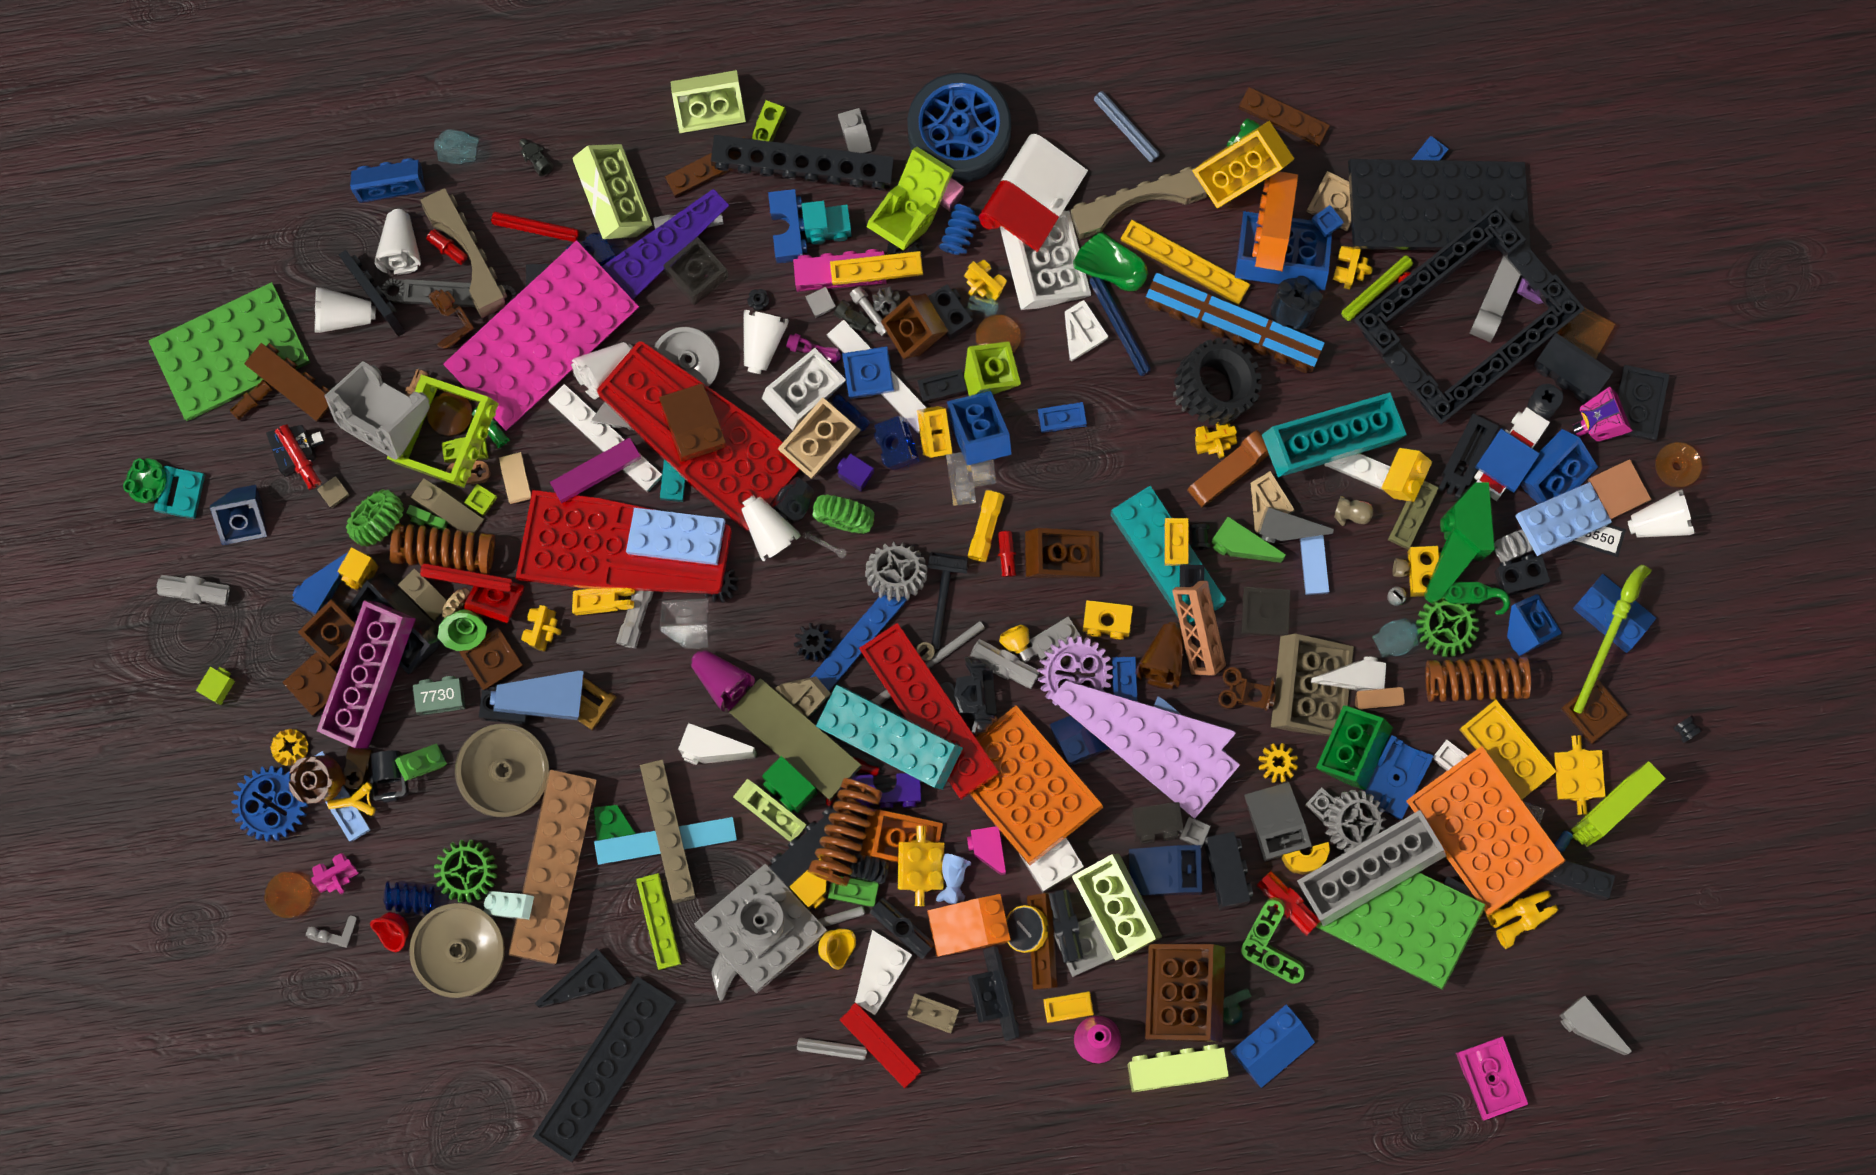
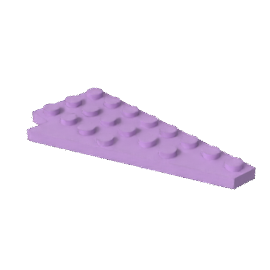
M1067 680L1051 698L1194 819L1240 765L1222 750L1236 734L1233 730Z

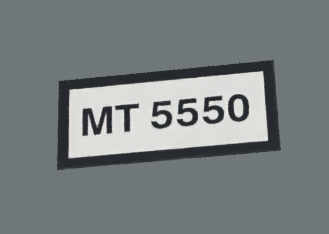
M1609 524L1570 543L1618 557L1626 529Z

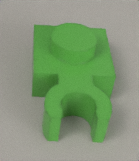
M412 505L409 506L406 512L411 518L410 521L418 526L426 524L443 531L448 525L446 520Z

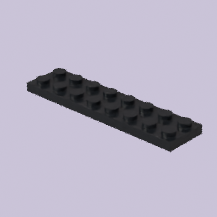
M637 976L532 1137L573 1163L677 1002Z

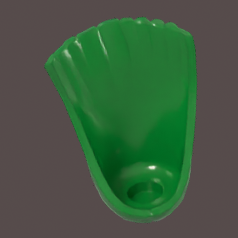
M1099 232L1079 249L1073 260V267L1076 270L1107 280L1124 291L1138 290L1148 276L1147 266L1140 257L1103 232Z

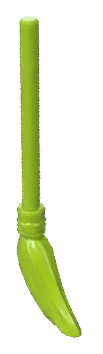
M1639 565L1630 574L1622 588L1621 599L1617 600L1612 612L1614 617L1573 709L1579 714L1584 710L1623 619L1627 618V613H1629L1631 607L1630 604L1638 598L1642 583L1652 571L1645 565Z

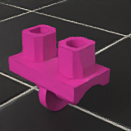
M340 853L332 859L334 867L327 870L324 864H318L312 868L314 877L311 880L320 893L326 890L330 893L337 889L340 894L345 893L343 886L350 883L349 878L358 874L352 862L343 853Z

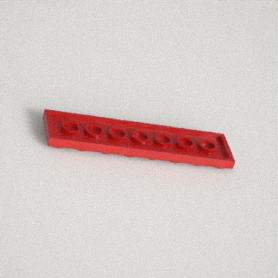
M898 623L859 648L906 719L963 747L947 780L960 800L999 775L998 770Z

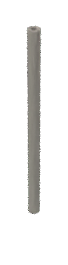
M979 621L935 653L930 660L924 661L928 669L984 630V625ZM884 690L871 701L881 705L891 696L887 690Z

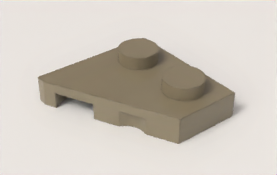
M816 676L782 683L775 688L780 696L807 719L831 695Z

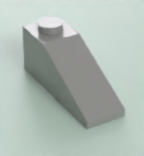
M1586 996L1580 997L1560 1014V1017L1563 1019L1561 1023L1569 1032L1573 1031L1579 1036L1622 1055H1627L1631 1052V1049Z

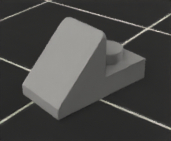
M857 108L838 114L848 151L858 153L872 152L860 109Z

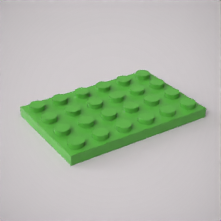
M272 282L149 340V344L186 421L236 399L246 392H250L261 382L262 378L244 364L260 343L264 345L270 343L280 351L277 354L283 360L288 357L298 365L295 368L296 370L311 363Z
M1418 872L1326 926H1323L1320 922L1316 927L1443 990L1486 906Z

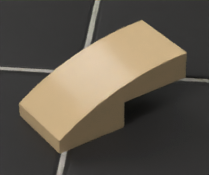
M522 453L500 457L499 461L509 503L513 504L531 499V490Z

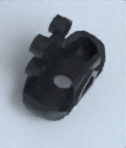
M965 656V665L971 675L957 678L955 689L950 682H944L940 686L958 712L965 713L968 720H975L972 734L976 738L978 737L977 735L987 732L990 726L993 725V722L998 721L993 670L991 666H987L980 659Z

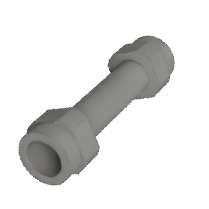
M861 286L855 288L850 293L854 303H859L875 323L874 329L882 337L888 335L881 323L883 319L866 298L868 296L866 291Z

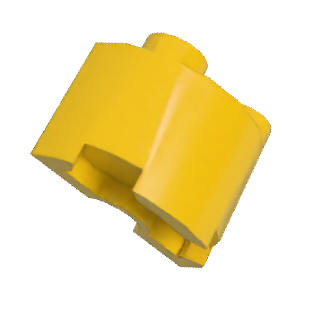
M1329 842L1313 846L1310 849L1309 855H1303L1300 851H1295L1283 855L1281 859L1292 873L1309 874L1320 868L1327 860L1330 851Z

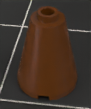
M1169 622L1161 627L1136 667L1135 674L1138 678L1142 680V677L1148 679V684L1158 688L1172 689L1173 685L1179 687L1184 646L1179 624Z

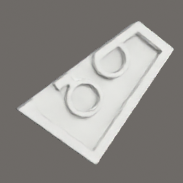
M872 930L855 1002L865 1010L876 1015L912 957V954Z

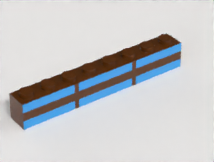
M1156 273L1145 298V303L1152 310L1168 312V315L1176 320H1187L1195 328L1202 329L1203 327L1211 330V334L1223 338L1225 336L1232 339L1236 345H1247L1260 355H1271L1275 361L1282 364L1287 362L1295 365V369L1307 373V371L1313 372L1324 346L1322 341L1284 327L1279 323Z

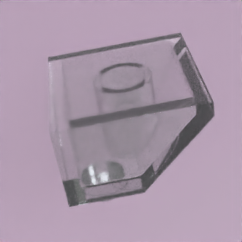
M708 598L662 601L660 631L685 649L709 647Z

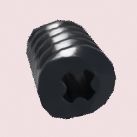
M1542 384L1537 387L1527 404L1528 409L1545 420H1549L1562 404L1563 392L1552 384Z

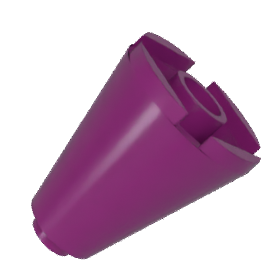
M707 650L698 651L691 659L692 669L718 708L724 712L725 708L731 710L746 694L745 691L748 686L752 687L754 685L755 678L750 673Z

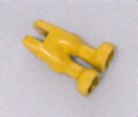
M1549 891L1539 892L1524 899L1519 898L1512 906L1504 909L1499 908L1490 916L1486 913L1488 921L1494 928L1505 924L1516 916H1522L1519 921L1496 931L1497 938L1505 949L1514 945L1516 936L1521 932L1536 929L1537 925L1559 911L1557 905L1545 908L1544 911L1539 913L1535 904L1551 897Z

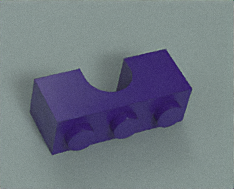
M907 773L896 774L897 783L895 788L890 792L883 793L879 804L856 798L852 799L869 808L870 806L879 805V809H892L893 805L903 804V808L917 807L918 803H921L920 780ZM873 775L852 777V780L875 788Z

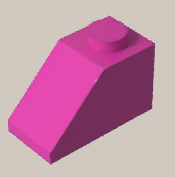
M997 826L971 830V836L967 837L969 851L974 850L976 858L998 874L1006 875L1000 832Z

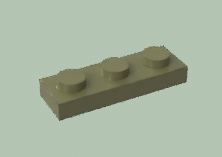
M1426 481L1423 482L1415 501H1406L1388 538L1389 541L1409 550L1438 487Z

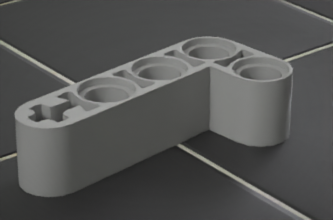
M1504 256L1469 333L1488 342L1492 341L1499 327L1504 311L1520 277V274Z

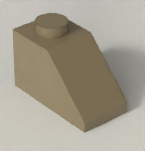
M415 569L398 584L434 621L443 613L442 609L447 600L424 577L420 576V573Z

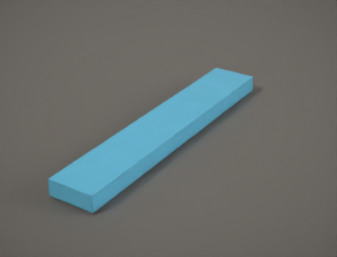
M733 817L679 826L684 849L737 840ZM655 831L594 841L598 865L661 854Z

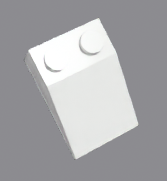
M814 348L766 387L762 399L794 430L822 397L827 400L846 379Z
M690 723L687 725L678 748L684 760L694 765H697L698 762L706 764L753 759L757 755L752 746Z

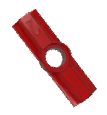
M1271 871L1256 885L1269 899L1276 897L1283 901L1285 904L1283 916L1286 919L1289 918L1306 936L1321 922L1303 904V899L1293 889L1287 888ZM1274 904L1273 906L1280 913V911L1278 910V905Z

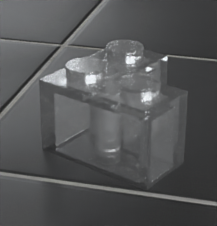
M962 452L946 455L953 506L976 503L974 487L996 484L993 459L967 466Z

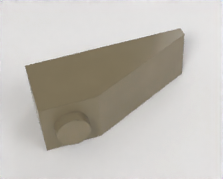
M424 478L411 496L417 505L433 515L446 520L450 526L461 530L466 536L470 531L475 534L484 522L483 518Z

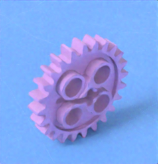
M1067 636V643L1058 639L1059 646L1056 647L1051 644L1050 646L1053 651L1051 653L1044 652L1048 657L1047 660H1040L1045 666L1038 669V672L1044 675L1038 678V681L1045 683L1040 689L1048 691L1045 696L1047 699L1053 697L1059 689V681L1065 678L1067 681L1080 685L1085 680H1089L1090 688L1104 691V687H1111L1106 682V679L1113 678L1111 674L1107 673L1108 670L1113 668V666L1106 664L1110 657L1102 656L1106 650L1103 648L1097 650L1099 644L1093 642L1090 645V639L1087 637L1083 643L1080 636H1076L1075 642L1070 636ZM1064 656H1069V664L1062 667L1060 664L1061 659ZM1091 657L1092 665L1089 668H1084V660ZM1057 670L1066 672L1078 670L1081 673H1095V676L1075 675L1074 678L1070 674H1056L1055 672Z

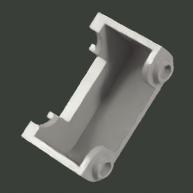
M362 361L325 395L326 401L335 422L340 428L387 456L398 459L404 453L428 412L430 401L422 392H413L408 397L383 383L381 371L376 366H370Z

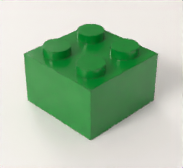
M782 756L762 775L764 788L773 796L778 794L781 797V804L790 812L795 810L799 813L817 795L816 788Z

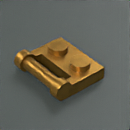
M583 674L582 687L603 701L600 706H597L581 695L577 721L593 731L608 708L614 703L616 696L612 693H606L584 678Z

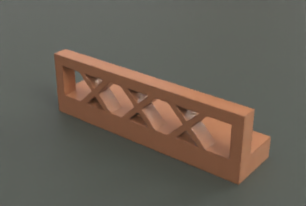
M1199 581L1193 587H1175L1172 591L1191 675H1216L1226 666L1208 581ZM1181 594H1189L1190 606L1182 600ZM1188 614L1195 619V627L1187 622L1186 616ZM1192 635L1200 641L1199 648L1192 643ZM1197 656L1204 661L1205 668L1197 667Z

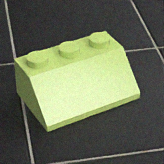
M737 70L671 81L679 133L746 122Z

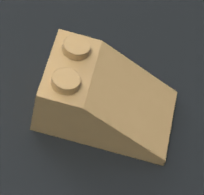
M822 397L780 445L778 450L813 479L847 447L861 430Z

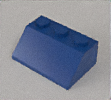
M413 158L404 159L401 163L395 164L384 162L377 167L361 166L357 170L351 171L350 186L359 203L426 192L422 166L419 160Z
M1561 429L1539 452V456L1520 485L1534 501L1540 504L1579 487L1598 466L1580 437Z
M1602 574L1573 609L1606 635L1614 617L1612 615L1617 600L1621 599L1622 589ZM1636 601L1630 604L1631 607L1629 613H1627V618L1622 620L1613 640L1626 653L1633 648L1656 619L1655 616Z
M1286 1004L1230 1052L1259 1087L1262 1088L1315 1042L1302 1022Z

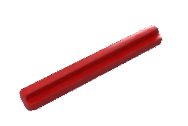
M493 212L491 218L492 224L571 242L578 241L579 230L499 212Z
M426 563L422 564L420 576L504 592H510L512 586V579Z

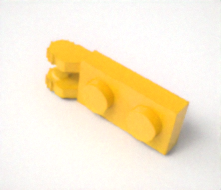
M611 588L573 591L572 613L577 616L618 611V609H633L634 601L618 600L619 596L635 595V590Z

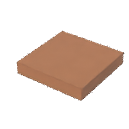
M1630 459L1588 479L1611 520L1651 500Z

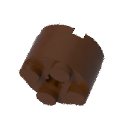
M328 755L301 758L292 765L289 772L291 774L289 788L293 796L301 802L311 804L334 799L340 793L346 781L340 765Z

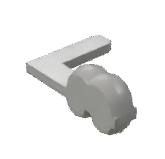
M351 915L348 917L342 937L325 930H318L315 927H308L306 936L321 943L328 942L347 948L356 923V917Z

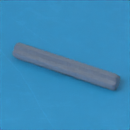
M1103 91L1096 94L1094 101L1149 162L1155 161L1159 157V152Z

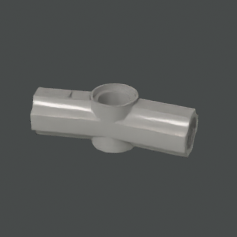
M161 575L157 582V594L160 596L181 598V600L190 603L200 604L201 602L223 606H226L229 599L230 586L206 582L205 579L195 576L181 578Z
M978 639L969 656L980 659L987 666H991L994 674L1004 679L1010 678L1029 689H1032L1040 673L1037 669L1020 661L1014 654L1003 649L999 650L981 639Z

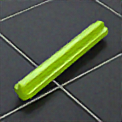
M1407 255L1403 256L1342 310L1341 315L1343 318L1351 321L1396 281L1399 276L1406 272L1413 265V261Z

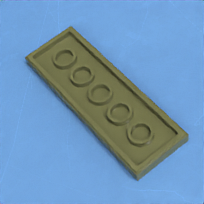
M761 678L729 712L779 757L782 756L830 801L834 799L839 790L843 789L840 787L843 778L852 779L862 767L860 763Z

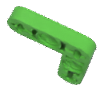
M1276 897L1270 898L1265 902L1242 945V955L1250 962L1290 983H1298L1304 977V965L1295 958L1268 944L1285 911V904L1281 899ZM1277 904L1280 913L1275 912L1272 919H1268L1267 917L1271 910L1268 906ZM1258 924H1267L1270 932L1266 935L1259 934L1257 931ZM1252 944H1255L1258 952L1262 953L1263 949L1267 951L1263 959L1260 960L1261 954L1253 952V954L1248 953L1249 948L1246 946L1251 947ZM1274 954L1278 956L1280 963L1277 966H1270L1267 962L1269 955ZM1284 960L1287 961L1286 967L1290 969L1294 967L1299 968L1298 973L1300 975L1295 974L1294 977L1291 976V971L1287 968H1284L1283 972L1280 971Z

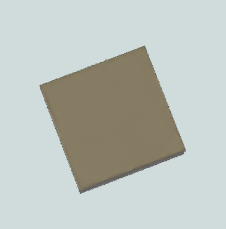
M336 476L317 489L331 509L350 496Z

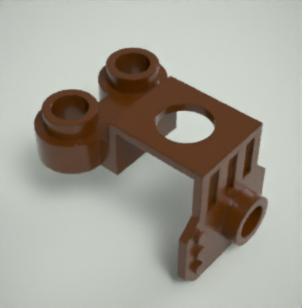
M440 289L428 295L441 315L449 316L456 312L464 324V327L450 334L437 344L438 347L444 349L450 348L462 336L474 328L461 307L453 304L455 300L449 291L444 292Z
M1230 667L1224 671L1222 680L1230 688L1220 693L1218 697L1220 707L1231 709L1238 702L1242 705L1262 708L1268 711L1269 706H1274L1276 693L1272 692L1275 683L1274 677L1271 678L1270 685L1265 686L1247 682V679L1241 678V672L1237 668ZM1229 674L1235 675L1236 680L1234 682H1230L1227 679ZM1252 689L1260 690L1262 693L1261 700L1258 702L1251 701L1248 697L1249 691ZM1226 696L1230 697L1231 703L1225 704L1223 698Z

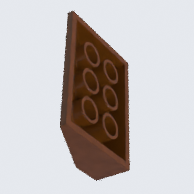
M1149 944L1145 1039L1222 1042L1225 947L1215 944Z

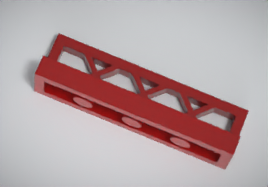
M856 1002L840 1019L842 1024L904 1089L921 1073V1070Z

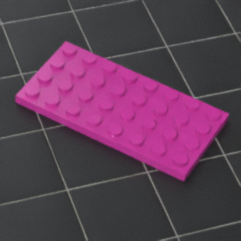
M576 240L443 365L467 390L490 397L499 403L494 419L507 431L572 371L571 364L574 363L572 362L574 358L591 353L628 319L639 306Z

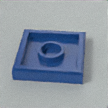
M887 347L842 353L849 399L894 392Z
M1500 429L1475 468L1514 493L1539 456V453Z

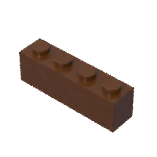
M260 343L244 364L315 421L319 422L330 409L325 395L330 390L325 386H322L321 389L314 384L316 379L306 371L303 374L295 369L298 365L288 357L285 360L279 357L277 354L280 351L270 343L267 345Z

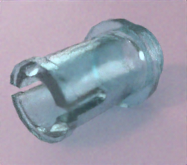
M974 295L969 298L970 301L977 303L968 302L970 310L983 312L986 316L997 313L998 303L994 299L990 298L987 300Z

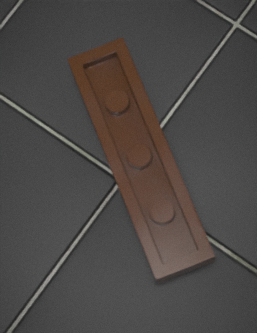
M1248 87L1238 108L1265 122L1270 121L1273 126L1318 147L1330 126Z
M731 151L728 156L732 160H737L741 157V154L738 151ZM712 153L665 176V179L675 198L733 169L729 168L728 171L716 170L715 166H711Z
M1049 893L1027 896L1028 906L1036 907L1042 911L1048 923V926H1046L1048 935L1043 946L1031 952L1033 990L1057 988L1053 914Z

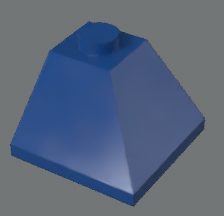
M1538 594L1511 606L1507 637L1511 642V647L1519 656L1534 650L1561 634L1560 629Z

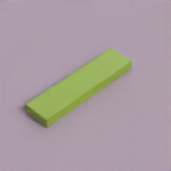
M657 873L636 879L658 970L681 965L660 874Z

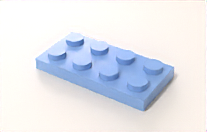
M1590 482L1519 512L1516 515L1537 556L1612 523Z
M634 508L626 552L631 555L718 565L725 519Z

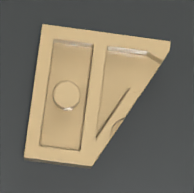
M1271 471L1251 483L1256 533L1258 532L1266 507L1287 514L1295 511Z

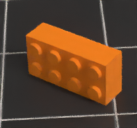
M1278 171L1271 175L1270 179H1265L1263 192H1266V195L1262 194L1259 208H1262L1263 211L1259 210L1257 224L1261 225V227L1256 228L1255 241L1259 243H1254L1252 257H1256L1255 267L1278 271L1283 269L1290 236L1298 174Z

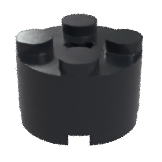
M1305 276L1285 279L1276 290L1271 304V315L1276 322L1284 327L1288 324L1294 326L1293 329L1295 330L1306 329L1312 324L1323 295Z

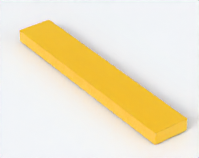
M1131 220L1120 241L1237 305L1240 304L1250 287L1249 283L1235 278L1231 273L1134 220Z

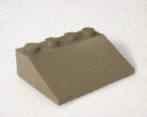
M1300 634L1281 636L1275 683L1276 696L1272 711L1271 727L1292 732L1330 736L1343 705L1348 706L1349 689L1311 683V679L1351 664L1354 647Z

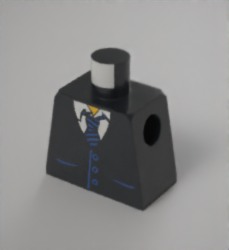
M303 425L289 427L307 459L311 461L316 460L313 448L325 444L321 431L308 435ZM275 430L266 432L281 474L286 477L295 472L296 466L275 433Z

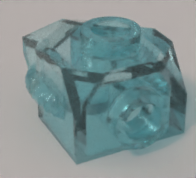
M447 129L442 131L439 138L435 139L434 151H437L438 160L441 162L453 164L473 162L476 160L479 138L469 136L466 132Z
M1404 618L1385 624L1380 629V633L1372 636L1382 658L1389 655L1401 656L1418 645L1417 636H1419V631L1414 623L1411 624Z

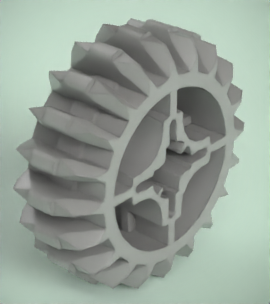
M893 542L892 547L884 544L883 550L876 548L875 554L869 556V561L866 563L865 577L867 578L868 586H872L873 593L879 592L880 598L887 595L888 601L892 597H896V600L899 602L901 597L904 596L908 600L910 594L916 596L918 589L922 590L923 583L927 580V566L925 565L924 557H921L919 550L914 552L912 545L905 548L904 542L900 546H896V543ZM888 562V565L883 567V570L878 571L882 565ZM915 572L909 580L905 581V578L910 576V573Z
M1350 790L1349 794L1342 792L1341 798L1335 797V805H1328L1331 812L1324 814L1326 817H1329V821L1323 823L1325 826H1329L1325 833L1330 836L1332 835L1330 842L1337 843L1336 847L1338 849H1344L1345 852H1348L1379 834V831L1386 830L1385 827L1381 826V822L1386 821V819L1380 816L1385 810L1378 808L1380 802L1373 800L1374 796L1372 794L1366 795L1365 791L1359 790L1357 793L1356 790ZM1360 804L1366 809L1368 817L1363 815ZM1354 819H1355V820H1357V819L1362 820V821H1357L1356 824H1354V825L1348 823V822H1353ZM1341 826L1346 827L1350 839L1345 836Z

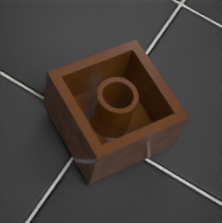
M926 293L909 296L881 321L903 359L920 356L948 332Z
M330 600L298 633L335 669L342 662L355 623Z

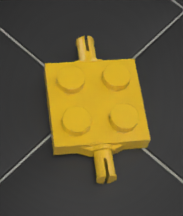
M1577 735V743L1576 736H1571L1573 750L1554 753L1557 800L1577 801V815H1582V811L1583 815H1587L1586 801L1592 798H1605L1602 750L1588 751L1582 749L1581 735Z
M916 826V840L899 842L898 889L915 892V906H925V892L943 890L942 862L944 843L926 840V826Z

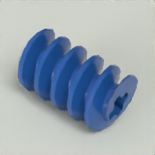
M956 204L954 206L956 211L951 213L952 219L948 221L949 227L945 229L946 235L942 237L943 243L939 245V248L954 255H959L960 253L967 254V250L962 246H970V242L966 240V237L972 238L974 236L969 229L975 230L977 228L972 221H979V217L975 215L971 208Z

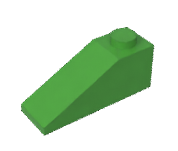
M1227 517L1211 542L1214 545V550L1222 555L1228 554L1232 557L1282 563L1286 555L1229 517Z

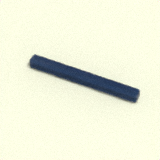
M1097 277L1090 278L1093 290L1139 375L1148 374L1151 368L1103 279Z

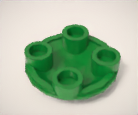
M138 458L134 460L132 467L128 471L123 488L137 502H152L164 491L166 472L158 461L149 458Z

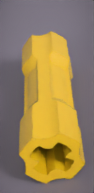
M989 490L985 491L981 513L971 541L968 558L980 562L987 561L995 525L1004 500L1003 494Z

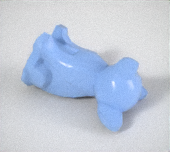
M944 854L942 873L947 887L938 894L936 901H946L949 904L964 901L965 895L960 887L964 882L965 869L971 865L970 861L956 855Z

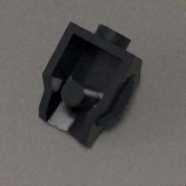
M796 477L788 485L781 487L770 503V506L786 521L795 523L801 520L808 511L810 500L815 490L799 477Z

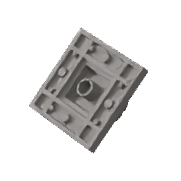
M766 864L694 923L700 933L756 994L819 941L827 932L826 928Z

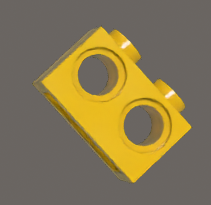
M936 406L917 410L923 455L931 458L952 454L946 408Z
M1438 546L1409 548L1407 553L1408 563L1410 564L1409 582L1411 597L1424 596L1427 587L1423 586L1422 579H1431L1441 554L1438 553ZM1420 556H1429L1431 564L1424 565L1420 561Z
M351 547L338 569V573L342 576L341 580L346 582V585L358 591L359 587L362 588L366 580L374 577L379 566L371 557Z

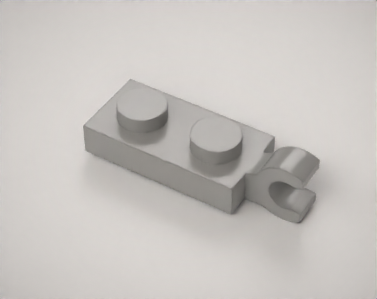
M1067 617L1030 639L1029 643L1032 647L1019 653V657L1024 663L1036 656L1040 660H1044L1047 658L1044 652L1051 653L1053 651L1050 646L1051 644L1058 647V639L1067 643V636L1072 637L1073 641H1075L1076 636H1080L1070 618Z

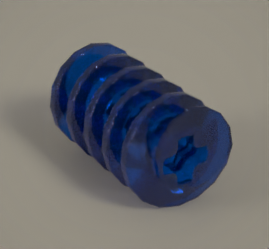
M387 881L383 899L386 910L392 911L395 907L396 912H401L404 907L405 913H410L413 909L415 914H419L423 910L424 915H427L433 907L435 889L433 886L431 892H428L427 886L424 885L422 890L418 891L417 884H414L412 890H409L408 883H405L403 889H400L399 882H396L394 887L391 888L390 882Z

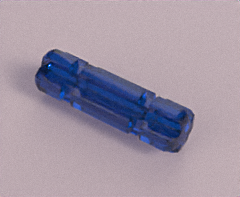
M837 394L832 399L831 404L836 409H840V412L853 424L856 423L855 425L861 431H864L869 426V420L865 416H861V413L849 402H845V399L840 394Z

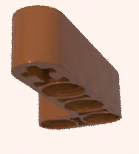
M1258 430L1251 433L1243 440L1240 447L1187 489L1202 508L1269 455L1261 433Z

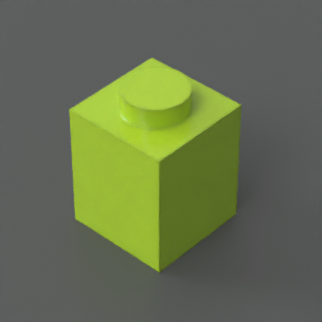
M210 667L196 691L221 705L235 681L229 678L231 673L219 667L215 670Z

